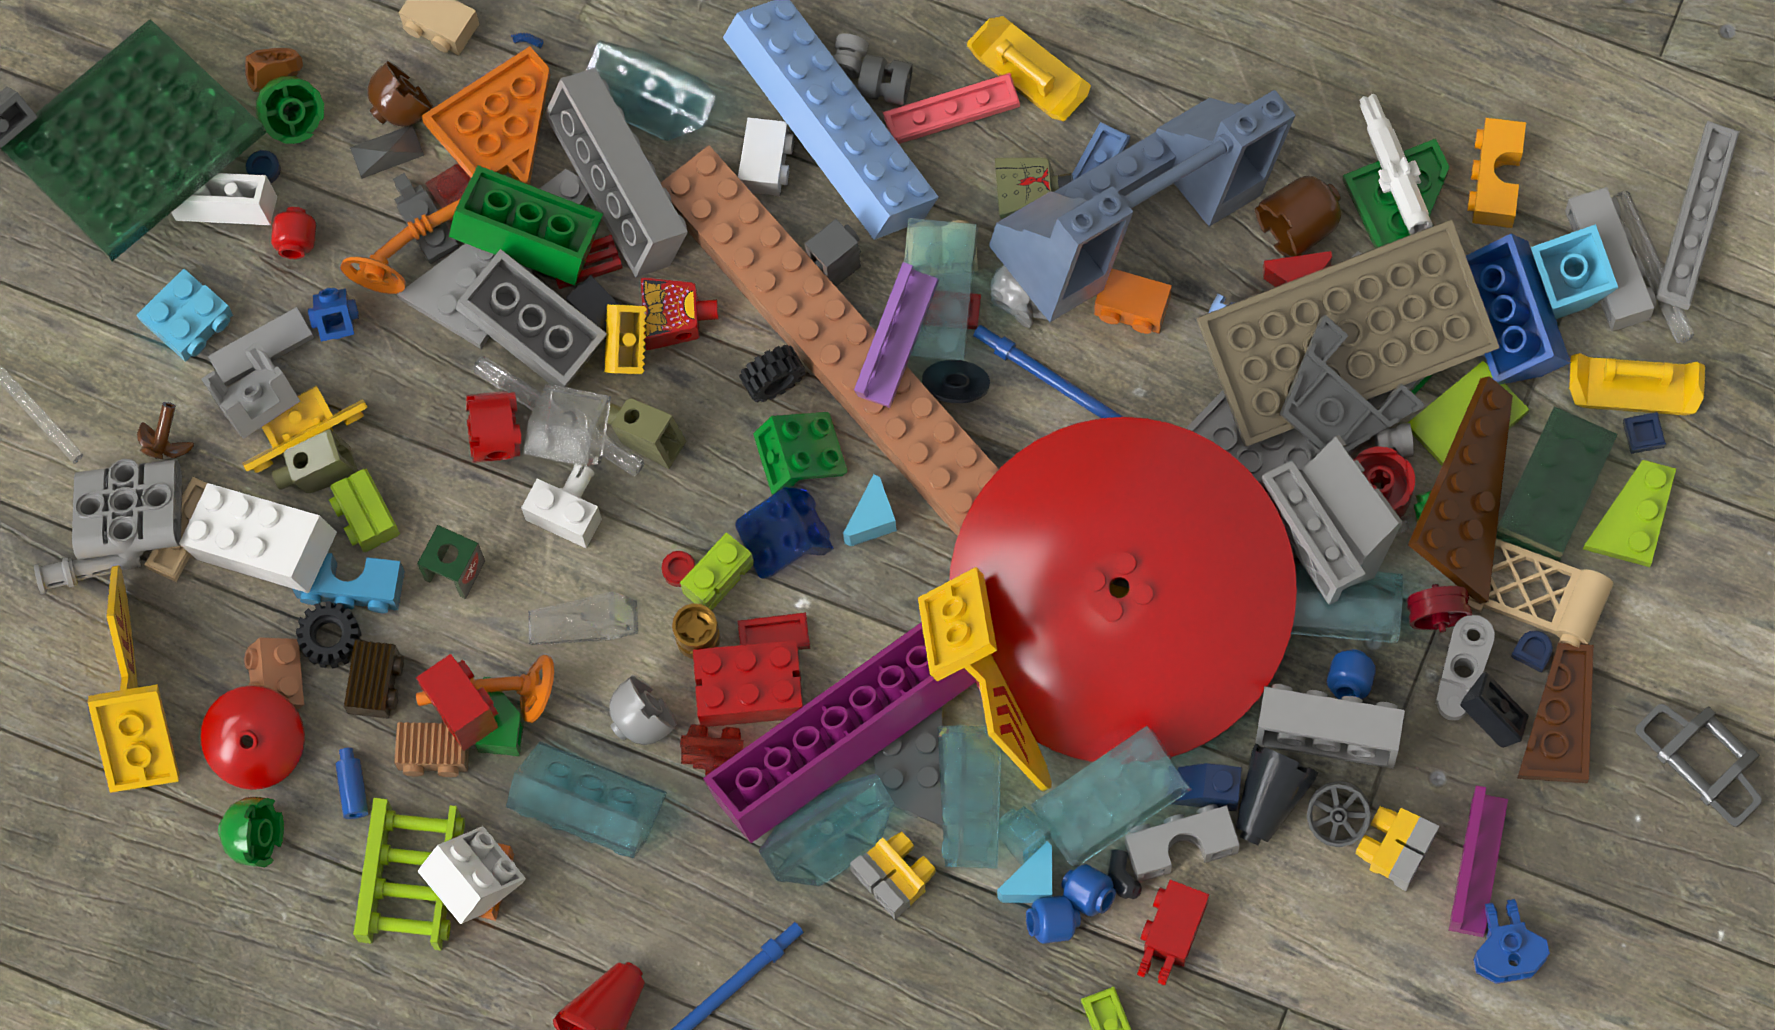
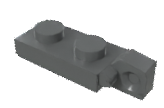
M405 173L393 179L395 187L401 195L394 200L407 226V222L415 223L414 219H421L423 214L428 216L438 211L427 191H424L421 185L413 188ZM445 222L434 227L432 233L426 231V236L420 235V239L416 240L430 264L459 248L457 241L449 237L450 230Z

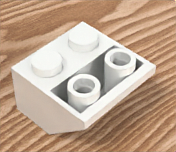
M483 826L438 844L418 870L419 874L460 924L485 914L526 880L515 863L510 860Z

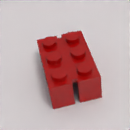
M797 640L693 650L697 715L701 728L785 720L803 707Z

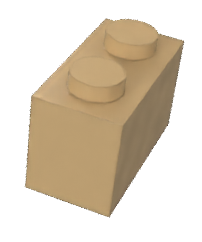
M407 0L399 11L403 29L408 34L416 38L422 36L430 40L431 44L444 53L451 51L458 56L479 26L476 10L457 0Z

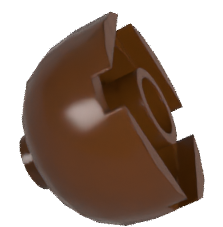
M390 61L380 66L370 79L368 99L373 105L370 112L382 124L388 121L395 126L408 127L422 120V115L430 111L433 105L419 86L415 88L408 81L410 77Z

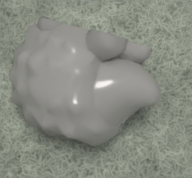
M1004 265L996 269L990 285L991 302L998 308L1013 315L1021 325L1030 328L1033 324L1032 317L1046 319Z

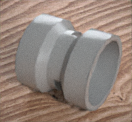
M843 33L837 36L835 42V49L837 51L833 58L849 78H858L860 76L861 60L867 54L869 43L862 37L853 34Z
M1410 423L1398 424L1396 428H1386L1374 435L1375 447L1392 448L1403 458L1413 457V437Z

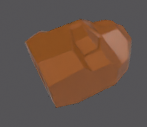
M270 48L252 52L246 56L245 75L248 86L253 92H260L269 81L280 76H296L303 67L302 57L296 50L290 48Z

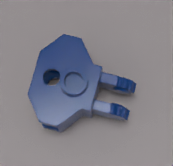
M1515 899L1507 900L1506 905L1510 925L1499 926L1496 907L1493 903L1485 904L1489 931L1486 936L1487 940L1477 950L1473 961L1476 973L1496 984L1532 978L1546 962L1550 954L1547 940L1527 930L1525 922L1521 923ZM1514 961L1517 966H1512L1509 962Z

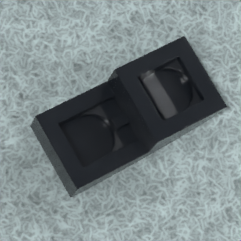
M591 275L566 297L570 305L606 333L607 304H619Z

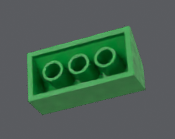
M477 165L455 209L449 237L494 255L501 249L520 265L575 285L586 263L603 213Z

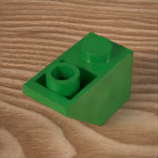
M502 691L487 692L498 712L494 716L498 728L475 743L478 753L520 756L524 728L521 714Z

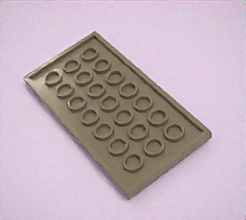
M1447 220L1196 318L1245 447L1294 428L1280 415V412L1317 324L1323 315L1328 316L1349 335L1326 361V364L1366 400L1391 391L1399 384H1409L1500 348L1452 220Z

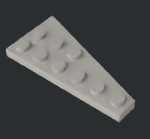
M567 169L539 188L583 206L590 197L580 177ZM465 243L407 286L403 292H399L397 296L401 301L482 349L490 336L457 311L456 305L459 298L495 255ZM521 265L533 275H535V273L537 272L536 270Z

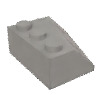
M1338 435L1302 470L1301 475L1366 573L1363 580L1355 583L1358 584L1375 578L1402 521L1380 490L1374 489L1363 475L1365 469L1358 460L1353 461L1344 448L1346 443Z

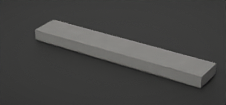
M1707 121L1704 126L1656 294V300L1685 310H1688L1691 305L1740 131Z

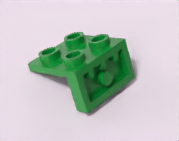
M829 412L771 416L753 433L772 495L784 494L799 480L844 476L848 472Z

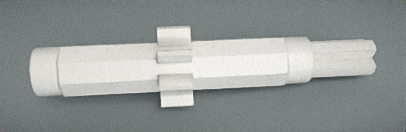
M1377 95L1363 96L1359 100L1361 103L1359 106L1368 125L1367 131L1371 138V143L1382 167V170L1378 171L1380 176L1378 181L1383 193L1392 192L1410 235L1432 227L1433 224L1429 217V212L1417 184L1421 183L1419 178L1421 172L1416 161L1408 163L1389 119L1384 115Z

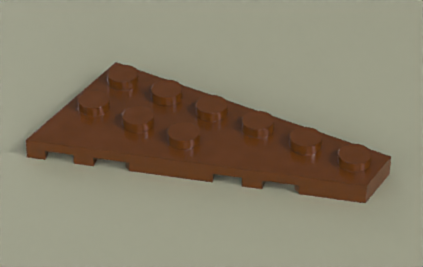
M1490 376L1480 378L1408 543L1409 547L1454 584L1466 588L1469 596L1479 604L1489 602L1513 398L1507 390Z

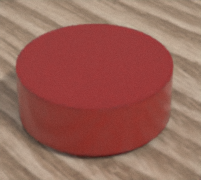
M671 552L662 562L663 577L668 584L674 587H681L680 582L696 564L693 557L687 552Z

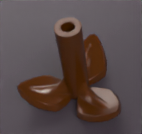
M171 402L162 403L156 432L146 423L142 422L137 432L138 441L143 446L140 452L155 459H163V454L170 458H177L188 453L194 447L193 442L170 444L168 441L176 408L175 404Z

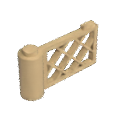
M1496 539L1495 549L1502 552L1506 561L1493 565L1492 573L1509 567L1515 582L1497 589L1491 577L1490 586L1493 591L1489 594V602L1479 604L1469 596L1468 604L1471 609L1481 613L1484 607L1551 632L1560 638V643H1569L1578 648L1580 644L1588 645L1613 587V581L1599 572L1588 569L1580 570ZM1508 554L1514 555L1515 557L1510 559ZM1524 560L1533 562L1538 573L1520 580L1514 564ZM1541 566H1544L1548 569L1542 570ZM1556 572L1571 576L1566 587L1554 592L1546 576ZM1541 579L1548 594L1530 601L1523 586ZM1519 588L1525 603L1514 608L1506 606L1501 595ZM1562 596L1561 601L1558 604L1556 598ZM1496 597V599H1497L1498 602L1493 601V600H1490V599ZM1551 600L1556 610L1552 622L1538 618L1533 607ZM1528 609L1529 612H1530V614L1525 613V612H1522V611H1525V610Z

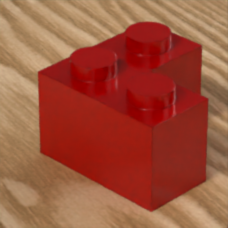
M449 654L418 675L416 679L421 689L440 714L448 730L463 751H465L498 728L494 718L498 712L485 689L481 687L477 690L470 681L475 676L465 661L462 659L457 663L452 654Z

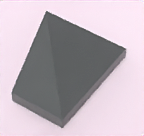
M413 125L350 147L361 178L424 156Z

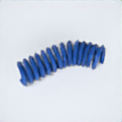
M516 33V36L515 34L511 35L515 44L516 42L524 41L531 45L533 44V46L535 45V47L537 46V48L539 47V49L543 46V39L531 34Z

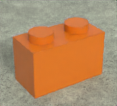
M1112 268L1104 290L1097 295L1094 315L1099 316L1102 321L1109 324H1118L1120 322L1131 325L1134 330L1140 333L1150 334L1151 331L1160 333L1171 299L1172 285Z

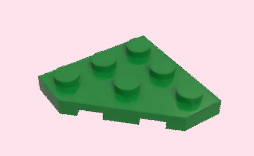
M1436 138L1403 151L1408 163L1415 160L1421 172L1419 175L1421 183L1417 184L1429 212V217L1449 172V165ZM1379 161L1344 174L1342 179L1375 248L1410 235L1392 192L1383 193L1379 184L1380 176L1378 171L1382 170Z

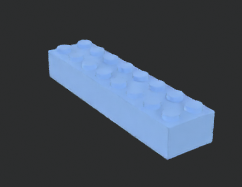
M773 0L737 12L723 36L724 40L871 237L875 240L922 222L937 201L938 195L790 0Z

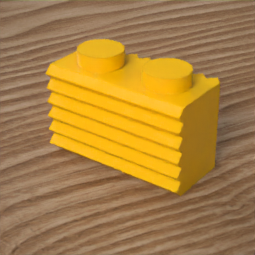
M607 304L604 372L642 374L645 371L642 368L645 365L642 361L645 358L643 353L646 351L643 348L646 344L643 341L646 338L643 334L646 331L643 327L646 324L644 319L647 317L644 313L647 310L645 306Z

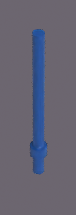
M979 325L975 330L973 336L993 348L994 354L1005 361L1010 359L1099 418L1123 417L1016 348V343L1007 337L1001 338L982 325Z
M794 922L776 939L770 938L760 947L762 949L760 953L671 1030H693L771 961L775 963L785 954L783 950L804 933L803 930Z

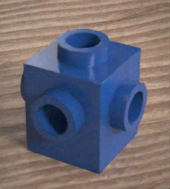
M327 288L320 291L318 294L313 295V308H308L312 328H318L321 342L354 335V319H359L356 301L355 299L349 300L346 288L340 290L337 288Z

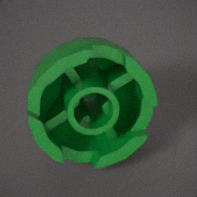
M280 76L269 81L260 90L256 100V116L261 128L273 139L285 144L301 143L314 135L312 132L318 127L320 120H323L324 102L320 92L308 81L295 76Z
M245 797L231 804L223 815L218 826V834L225 853L236 863L263 868L273 863L274 860L271 858L274 845L281 847L284 835L282 812L275 811L273 804L276 801L274 799Z

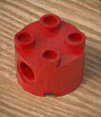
M501 391L466 395V412L469 411L470 413L468 415L467 428L473 463L514 459V457L520 456L521 432L520 425L516 424L517 401L515 392Z

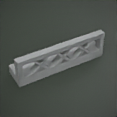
M1292 460L1263 474L1260 484L1274 503L1281 517L1292 549L1328 605L1338 601L1342 590L1363 580L1366 573Z

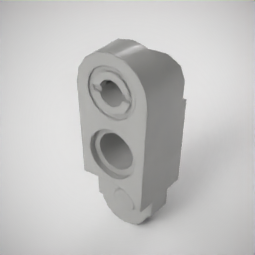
M1479 615L1461 618L1456 623L1452 632L1435 702L1439 713L1447 720L1456 721L1466 715L1467 712L1460 706L1461 701L1484 672L1493 646L1495 635L1493 626L1487 619ZM1472 629L1477 630L1480 633V639L1477 641L1469 640L1467 632ZM1460 665L1466 666L1471 670L1472 675L1467 678L1459 677L1455 673L1454 668Z

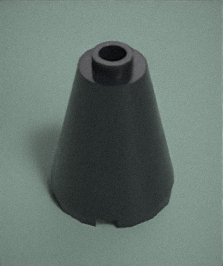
M1255 743L1251 752L1236 828L1242 831L1239 837L1259 846L1261 840L1269 842L1315 782L1319 772L1310 767L1307 769L1301 766L1300 762Z

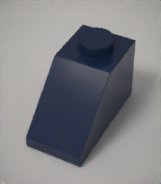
M1204 763L1171 768L1167 804L1200 808L1212 804H1217L1218 808L1227 805L1228 811L1237 812L1242 767Z

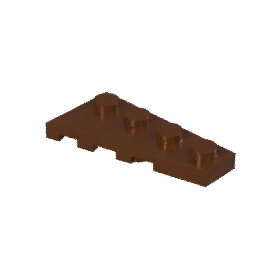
M1558 643L1517 779L1588 783L1594 645L1580 644L1578 648L1569 643Z

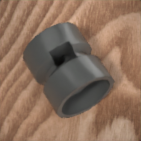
M866 54L859 76L858 91L865 98L877 100L880 96H883L886 102L905 105L911 85L913 64L899 60H893L888 64L884 57ZM886 76L891 77V83H885Z

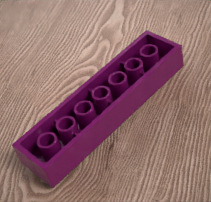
M921 622L703 779L718 805L747 840L753 843L977 682V680L965 668L938 682L930 675Z

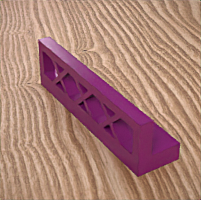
M1476 785L1472 795L1448 931L1484 937L1487 923L1485 904L1490 903L1508 799L1485 795L1486 787Z

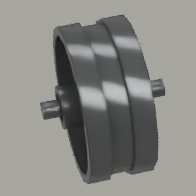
M1343 781L1326 783L1318 788L1309 800L1307 810L1309 829L1318 840L1326 845L1335 847L1352 845L1363 837L1369 827L1371 811L1368 799L1361 789L1351 783ZM1337 788L1353 792L1344 804L1339 803ZM1328 790L1332 792L1334 802L1332 807L1318 800ZM1359 797L1365 812L1348 811L1347 808ZM1316 805L1330 814L1313 821V806ZM1347 818H1365L1360 830L1356 833L1347 821ZM1331 821L1333 827L1330 838L1322 834L1317 827ZM1343 824L1351 837L1335 839L1338 826Z

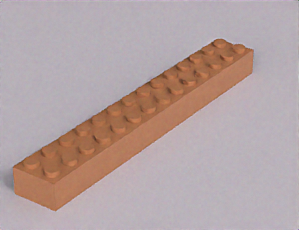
M708 145L661 182L662 187L666 188L669 192L671 203L676 212L683 217L688 233L788 346L791 345L797 356L958 536L963 521L974 500L999 469L907 366L891 408L858 397L854 388L876 331L711 146Z

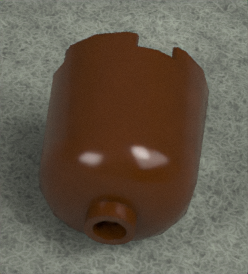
M1303 176L1263 199L1259 206L1255 208L1256 218L1262 231L1266 233L1270 230L1278 241L1273 246L1285 258L1300 256L1338 227L1341 219L1339 204L1341 197L1332 184H1326L1314 176Z

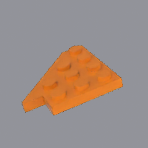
M529 46L423 114V123L470 177H472L477 165L502 175L509 172L515 180L530 185L549 86L550 68Z

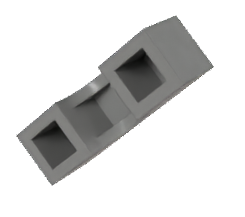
M1212 804L1198 809V814L1185 818L1183 814L1173 815L1166 818L1162 825L1150 827V824H1143L1130 830L1131 834L1125 835V846L1129 853L1136 880L1142 882L1170 874L1172 864L1168 851L1174 844L1181 841L1195 844L1201 851L1204 863L1238 854L1239 842L1227 805L1218 808L1217 804Z

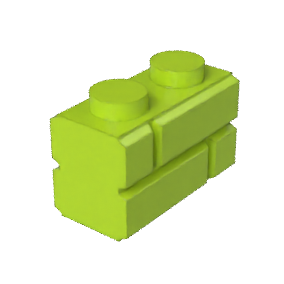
M363 468L348 478H344L330 486L334 497L330 498L329 501L337 517L345 516L349 525L343 529L352 546L359 543L362 551L368 552L380 546L381 543H386L399 536L400 532L367 468Z
M725 533L680 582L683 594L693 603L702 604L712 611L740 581V575H745L754 565L752 553L730 534Z

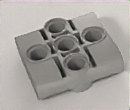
M121 459L110 468L75 472L72 545L77 560L116 554L125 560H132L138 558L147 550L180 546L182 473L177 459L137 464L131 459Z

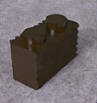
M355 640L344 701V708L347 714L389 719L390 710H395L398 703V689H394L395 678L402 675L404 657L399 655L396 645Z

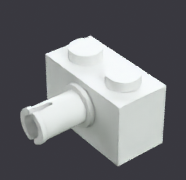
M575 463L563 488H557L540 479H536L521 509L526 521L587 548L602 518L598 506L581 498L595 472L587 466L582 469L583 465L581 463Z

